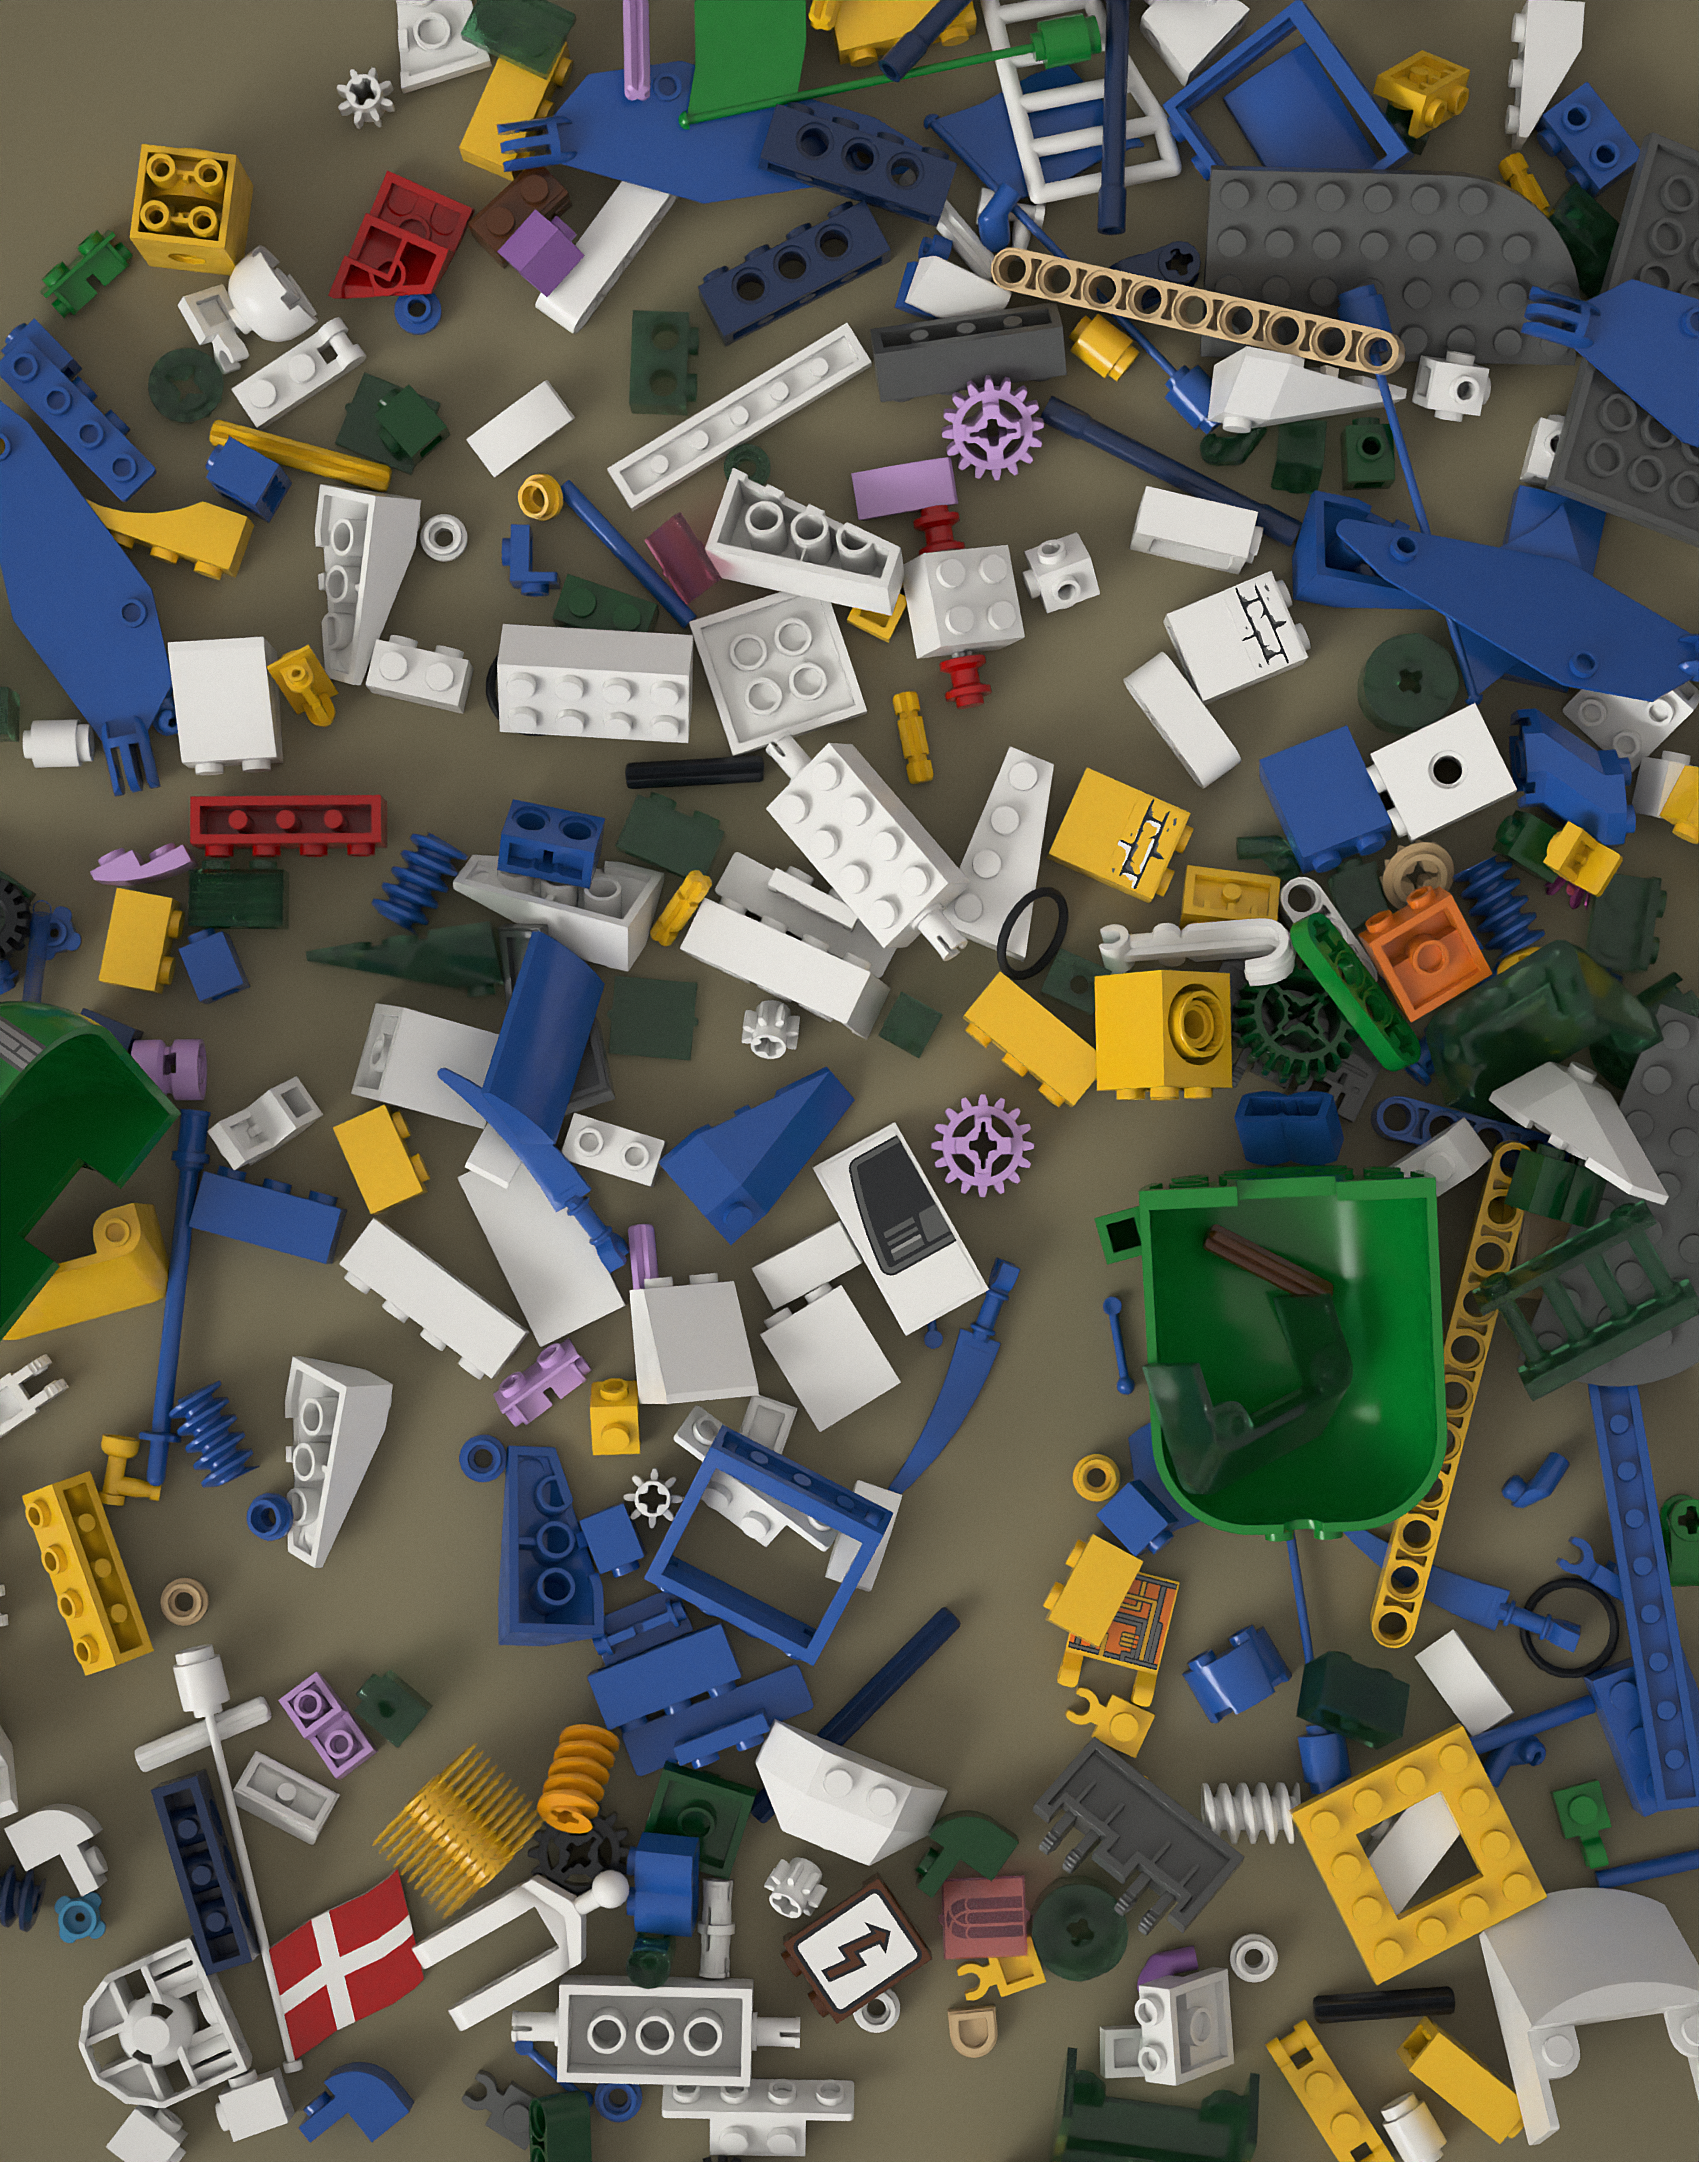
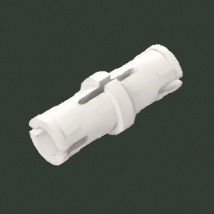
M720 1877L703 1878L702 1920L698 1921L697 1932L701 1934L702 1944L699 1976L730 1977L731 1935L735 1934V1923L731 1921L733 1879L730 1878L729 1880Z

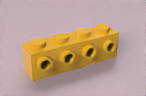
M88 1471L23 1495L27 1521L34 1529L42 1552L43 1566L51 1577L58 1597L59 1611L66 1620L74 1642V1654L81 1663L85 1676L154 1651L91 1472Z

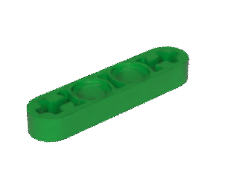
M1312 913L1292 924L1290 938L1296 952L1380 1064L1391 1072H1397L1419 1061L1421 1047L1414 1031L1333 923L1321 913ZM1337 965L1343 971L1346 982L1342 979L1341 975L1339 974ZM1365 1002L1369 1005L1373 1013L1374 1020L1368 1013Z

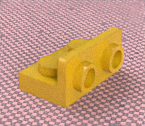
M1421 50L1377 75L1373 93L1388 99L1389 104L1395 108L1413 110L1408 135L1417 139L1463 111L1469 98V89L1466 86L1470 70Z
M1187 865L1184 877L1181 917L1178 927L1180 930H1183L1188 924L1256 918L1277 921L1281 877Z

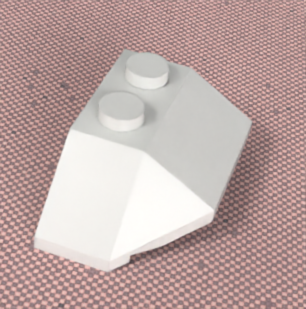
M774 1719L755 1761L782 1831L867 1866L929 1835L928 1832L932 1828L948 1792L942 1787Z

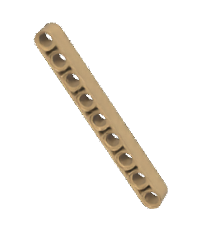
M1020 248L1001 250L994 256L991 263V275L994 282L1005 290L1377 375H1389L1396 372L1402 366L1405 359V347L1397 335L1372 327ZM1021 257L1026 265V273L1019 282L1012 283L1007 274L1008 266L1014 259ZM1065 267L1070 273L1071 283L1064 292L1057 293L1052 286V277L1058 269ZM1110 277L1116 285V293L1110 302L1102 304L1096 294L1097 287L1103 279ZM1157 288L1161 294L1160 307L1155 312L1147 314L1141 305L1143 294L1148 289ZM1202 298L1207 306V314L1200 323L1192 324L1186 315L1187 307L1192 300ZM1248 308L1253 316V324L1246 333L1238 335L1233 330L1232 318L1238 310ZM1293 318L1299 326V335L1293 343L1283 345L1277 336L1278 327L1284 320ZM1340 329L1346 338L1345 346L1339 354L1330 356L1323 346L1324 337L1330 330ZM1386 339L1391 344L1392 356L1386 364L1375 366L1369 357L1370 348L1377 340Z

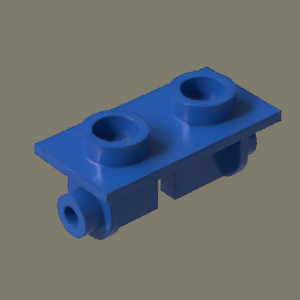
M662 1591L604 1615V1635L592 1638L598 1655L602 1656L607 1667L694 1629L681 1598Z

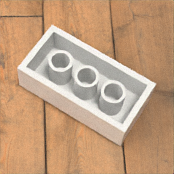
M503 624L497 661L500 732L688 743L692 711L693 635Z

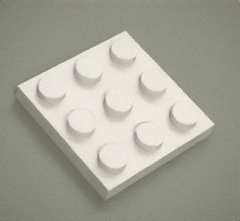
M781 591L689 622L733 757L765 748L770 743H773V745L777 744L773 739L783 732L788 731L795 738L867 714V709L831 602Z

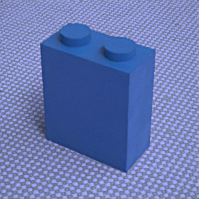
M1347 725L1259 760V778L1303 874L1313 870L1317 873L1329 871L1337 867L1342 862V859L1356 853H1360L1363 856L1375 853L1382 849L1387 841L1391 840L1392 822L1366 770L1367 767Z

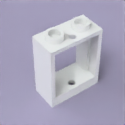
M1146 486L1139 505L1129 549L1238 575L1245 562L1252 564L1254 555H1257L1263 527L1255 526L1258 515L1256 511Z

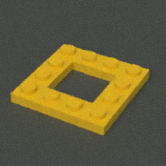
M1460 1723L1439 1732L1289 1810L1376 1985L1547 1898L1464 1727ZM1440 1792L1480 1873L1396 1915L1356 1834Z

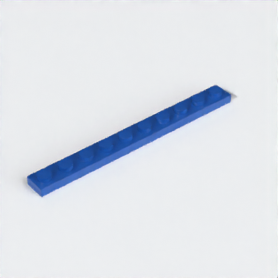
M1587 1383L1657 1812L1699 1807V1751L1638 1385L1616 1387Z

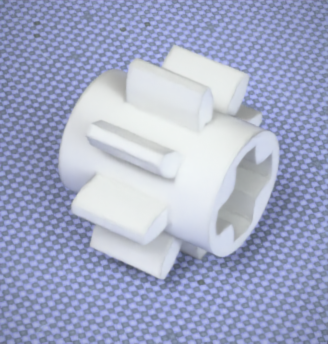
M373 67L369 70L368 75H358L354 69L350 70L352 79H350L347 86L343 84L337 85L339 95L347 99V101L342 102L338 106L341 115L348 116L354 113V123L357 129H361L364 122H374L376 126L381 127L382 122L380 118L384 112L395 111L393 102L384 97L391 94L394 90L390 80L379 84L378 74ZM368 91L372 92L375 99H366L364 105H360L357 97L365 98Z
M775 1000L763 1001L757 1006L756 1012L752 1010L745 1011L742 1043H751L752 1051L759 1057L765 1059L779 1058L785 1053L786 1047L794 1050L797 1048L800 1017L791 1016L790 1009L782 1002Z
M658 1468L652 1469L651 1479L645 1482L640 1476L635 1474L632 1479L639 1488L636 1493L624 1495L625 1500L635 1501L637 1507L632 1512L630 1518L632 1520L636 1519L641 1514L648 1516L650 1528L655 1527L657 1516L662 1514L668 1520L673 1521L675 1516L669 1509L671 1503H679L684 1500V1497L681 1495H672L670 1487L674 1485L677 1478L673 1476L666 1482L658 1479ZM651 1485L658 1486L659 1494L666 1495L667 1501L661 1502L655 1511L650 1510L649 1502L641 1501V1494L647 1493Z
M800 1857L793 1858L790 1863L781 1859L764 1884V1887L773 1891L769 1898L772 1907L780 1914L790 1918H797L801 1916L802 1912L811 1916L828 1891L826 1887L819 1884L822 1879L820 1869L813 1862Z

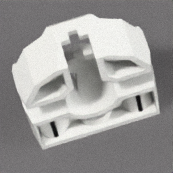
M194 1934L142 1956L125 1966L111 1970L83 2006L79 2037L81 2054L93 2081L125 2104L166 2108L247 2071L251 2066L253 2056L217 1973L206 1976ZM192 1960V1962H190V1963H188V1964H185V1965H183V1966H181V1967H179V1968H176V1969H174V1970H172V1971H170V1972H167V1973H165V1974H162L163 1972H166V1971H168V1970H170V1969H172V1968H175V1967H177V1966H179V1965H181V1964H184V1963H186V1962ZM141 1969L151 1993H147L145 1997L137 2000V1998L134 1999L124 1976ZM197 1991V1998L203 2015L210 2024V2026L199 2031L196 2008L188 1996H186ZM154 2003L163 2004L173 2010L167 2019L160 2015L152 2014ZM118 2033L121 2047L126 2056L101 2068L99 2061L96 2062L94 2058L92 2044ZM180 2060L191 2086L174 2093L164 2066Z

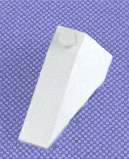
M1246 346L1214 365L1208 421L1223 423V429L1229 432L1249 433L1252 428L1378 409L1385 406L1376 379L1365 376H1349L1343 380L1338 378L1339 368L1329 365L1320 366V368H1304L1305 358ZM1388 383L1394 404L1406 398V388Z
M320 484L315 523L316 547H323L325 573L318 574L319 590H325L327 594L328 613L324 616L321 624L325 671L330 679L352 685H361L373 655L376 639L380 638L416 547L417 531L420 527L421 500L388 493Z
M472 855L454 879V890L517 924H548L549 936L567 947L581 959L628 972L647 943L664 884V873L623 862L605 861L604 868H596L591 887L587 889L497 870L499 856Z
M294 1356L292 1357L285 1397V1418H293V1446H286V1462H292L294 1469V1488L287 1493V1500L292 1507L294 1515L293 1525L287 1534L288 1552L314 1568H321L327 1559L385 1431L388 1411L392 1403L393 1384L366 1369Z

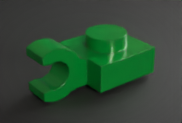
M1593 1779L1550 1791L1562 1836L1564 1839L1578 1837L1585 1866L1594 1869L1609 1865L1606 1850L1598 1831L1612 1826L1599 1780Z

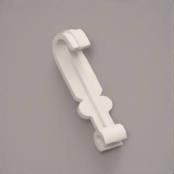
M1256 918L1188 924L1183 930H1180L1175 924L1161 923L1154 927L1152 933L1129 934L1128 930L1119 924L1107 925L1100 929L1104 944H1100L1099 948L1105 969L1111 974H1122L1129 971L1134 966L1135 961L1158 960L1165 966L1175 967L1183 964L1185 957L1195 962L1264 956L1245 960L1244 973L1249 981V985L1260 986L1277 983L1285 979L1292 973L1295 966L1296 950L1292 945L1290 933L1281 923L1273 919Z

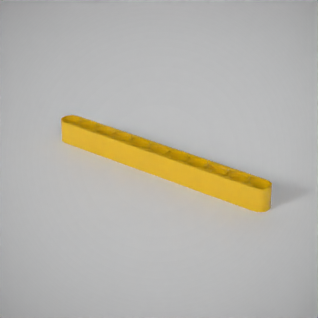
M1507 1140L1501 1142L1493 1148L1491 1153L1492 1157L1488 1161L1443 1333L1445 1384L1448 1382L1462 1384L1465 1388V1396L1456 1405H1446L1447 1429L1453 1433V1442L1446 1449L1443 1465L1438 1475L1441 1480V1487L1435 1495L1424 1497L1412 1510L1394 1520L1370 1612L1371 1629L1374 1638L1387 1648L1404 1646L1411 1640L1415 1632L1520 1232L1524 1210L1513 1207L1511 1216L1502 1222H1495L1488 1215L1490 1201L1498 1196H1507L1513 1177L1501 1171L1500 1159L1502 1155L1512 1149L1521 1151V1148L1530 1150L1528 1146L1518 1141ZM1489 1242L1499 1245L1501 1258L1495 1266L1483 1268L1477 1264L1475 1259L1476 1252L1482 1244ZM1474 1289H1482L1489 1296L1487 1308L1478 1314L1467 1312L1463 1306L1466 1294ZM1468 1335L1476 1339L1477 1350L1475 1354L1465 1360L1454 1357L1451 1352L1454 1340L1460 1336ZM1421 1520L1429 1526L1427 1537L1417 1543L1406 1540L1403 1537L1405 1526L1411 1521ZM1402 1566H1409L1417 1572L1415 1583L1407 1588H1399L1391 1582L1392 1573ZM1390 1612H1397L1405 1618L1403 1628L1394 1634L1386 1633L1379 1628L1381 1617Z

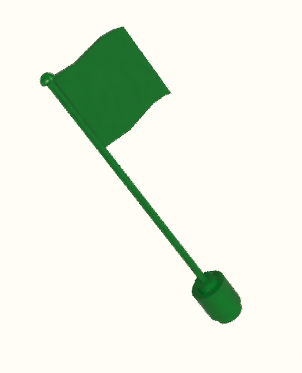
M695 0V71L688 113L683 111L679 115L678 122L683 129L690 130V124L776 107L777 104L786 105L788 102H800L894 81L881 74L798 92L806 47V0ZM1083 13L1037 22V32L1030 33L1029 44L914 67L901 80L1028 53L1033 54L1035 62L1043 61L1046 69L1091 60V55L1099 54L1102 51L1098 23L1095 15L1084 17Z

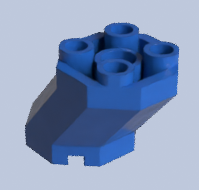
M1536 708L1520 709L1512 713L1510 716V726L1519 725V735L1509 736L1511 778L1517 788L1516 792L1524 791L1525 794L1517 800L1518 807H1539L1564 826L1569 821L1584 829L1597 842L1608 848H1618L1625 844L1626 834L1635 833L1636 827L1634 807L1632 804L1627 805L1625 786L1631 785L1632 777L1629 758H1619L1616 749L1595 750Z

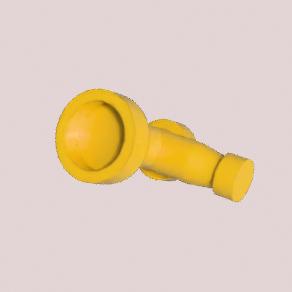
M116 1434L102 1435L101 1449L109 1456L102 1491H98L101 1503L123 1506L125 1496L150 1497L149 1500L159 1501L161 1485L154 1487L147 1481L124 1476L127 1459L137 1455L141 1440Z

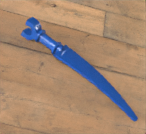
M440 1068L437 1073L438 1077L468 1102L506 1141L539 1184L554 1210L558 1212L565 1207L568 1208L567 1215L574 1216L590 1236L589 1243L596 1247L597 1254L609 1273L623 1266L627 1260L624 1256L630 1252L628 1244L620 1235L612 1232L611 1226L604 1225L588 1204L590 1198L587 1196L583 1197L592 1188L554 1144H521L481 1094L482 1087L447 1068Z
M996 1257L989 1277V1290L985 1292L987 1294L976 1323L972 1322L970 1324L973 1330L970 1332L960 1328L953 1356L933 1410L914 1448L887 1490L902 1494L917 1480L959 1429L978 1397L1001 1344L990 1339V1336H995L996 1334L993 1328L1004 1300H1009L1008 1293L1013 1288L1021 1270L1014 1263Z
M1368 1530L1344 1532L1360 1550L1382 1568L1388 1542ZM1432 1564L1424 1594L1425 1599L1463 1619L1495 1631L1500 1619L1503 1621L1504 1626H1508L1510 1623L1539 1634L1540 1640L1545 1638L1551 1643L1574 1653L1581 1635L1579 1632L1581 1629L1580 1625L1562 1619H1554L1551 1614H1547L1546 1617L1516 1606V1601L1514 1600L1508 1603L1506 1601L1510 1590L1482 1583ZM1402 1566L1392 1573V1577L1404 1586L1410 1587L1417 1579V1572L1409 1566Z

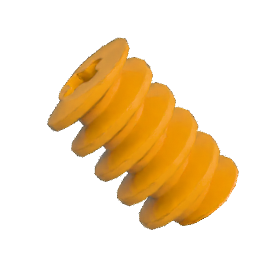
M575 1724L566 1727L561 1732L559 1746L554 1752V1762L549 1767L548 1779L543 1785V1795L539 1798L537 1804L538 1813L547 1824L567 1833L581 1834L593 1829L592 1823L588 1819H593L598 1815L599 1806L596 1802L601 1801L604 1797L605 1790L602 1786L608 1783L610 1773L607 1770L612 1768L615 1763V1757L612 1753L617 1752L620 1747V1740L616 1735L599 1726L588 1724Z

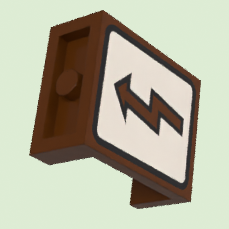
M878 1872L863 1881L862 1888L805 1928L794 1935L792 1932H789L783 1936V1945L786 1950L781 1953L784 1962L796 1978L803 1974L813 1988L807 1994L818 2013L823 2018L830 2014L836 2024L932 1959L931 1950Z

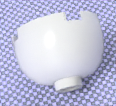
M258 245L235 266L231 274L228 294L234 308L229 311V315L244 334H248L253 330L265 340L274 342L292 340L318 322V319L314 317L317 313L290 274L286 276L279 268L273 269L280 262L262 245Z

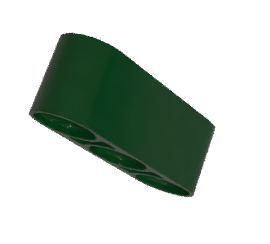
M581 2090L534 2097L529 2105L530 2162H592L590 2108L587 2098Z

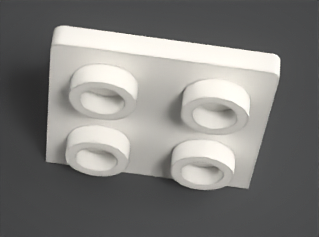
M1688 681L1656 701L1648 702L1581 689L1565 705L1563 713L1602 750L1616 749L1619 758L1628 757L1631 764V772H1633L1641 764L1642 756L1648 757L1695 710L1699 704V690Z

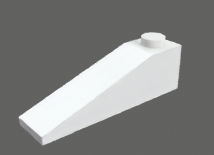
M1549 1061L1492 1092L1489 1101L1517 1123L1529 1129L1534 1125L1540 1131L1550 1135L1548 1140L1550 1144L1559 1150H1565L1576 1157L1586 1160L1584 1166L1626 1193L1665 1205L1669 1197L1621 1110H1619L1612 1094L1595 1081L1597 1073L1590 1068L1571 1061L1569 1067Z

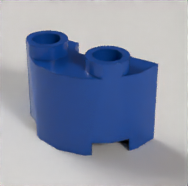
M1253 1624L1248 1625L1228 1638L1232 1646L1227 1650L1215 1655L1212 1649H1208L1187 1662L1190 1669L1182 1675L1210 1723L1220 1722L1223 1717L1233 1711L1237 1715L1272 1695L1275 1692V1686L1292 1678L1289 1668L1264 1626L1256 1630Z

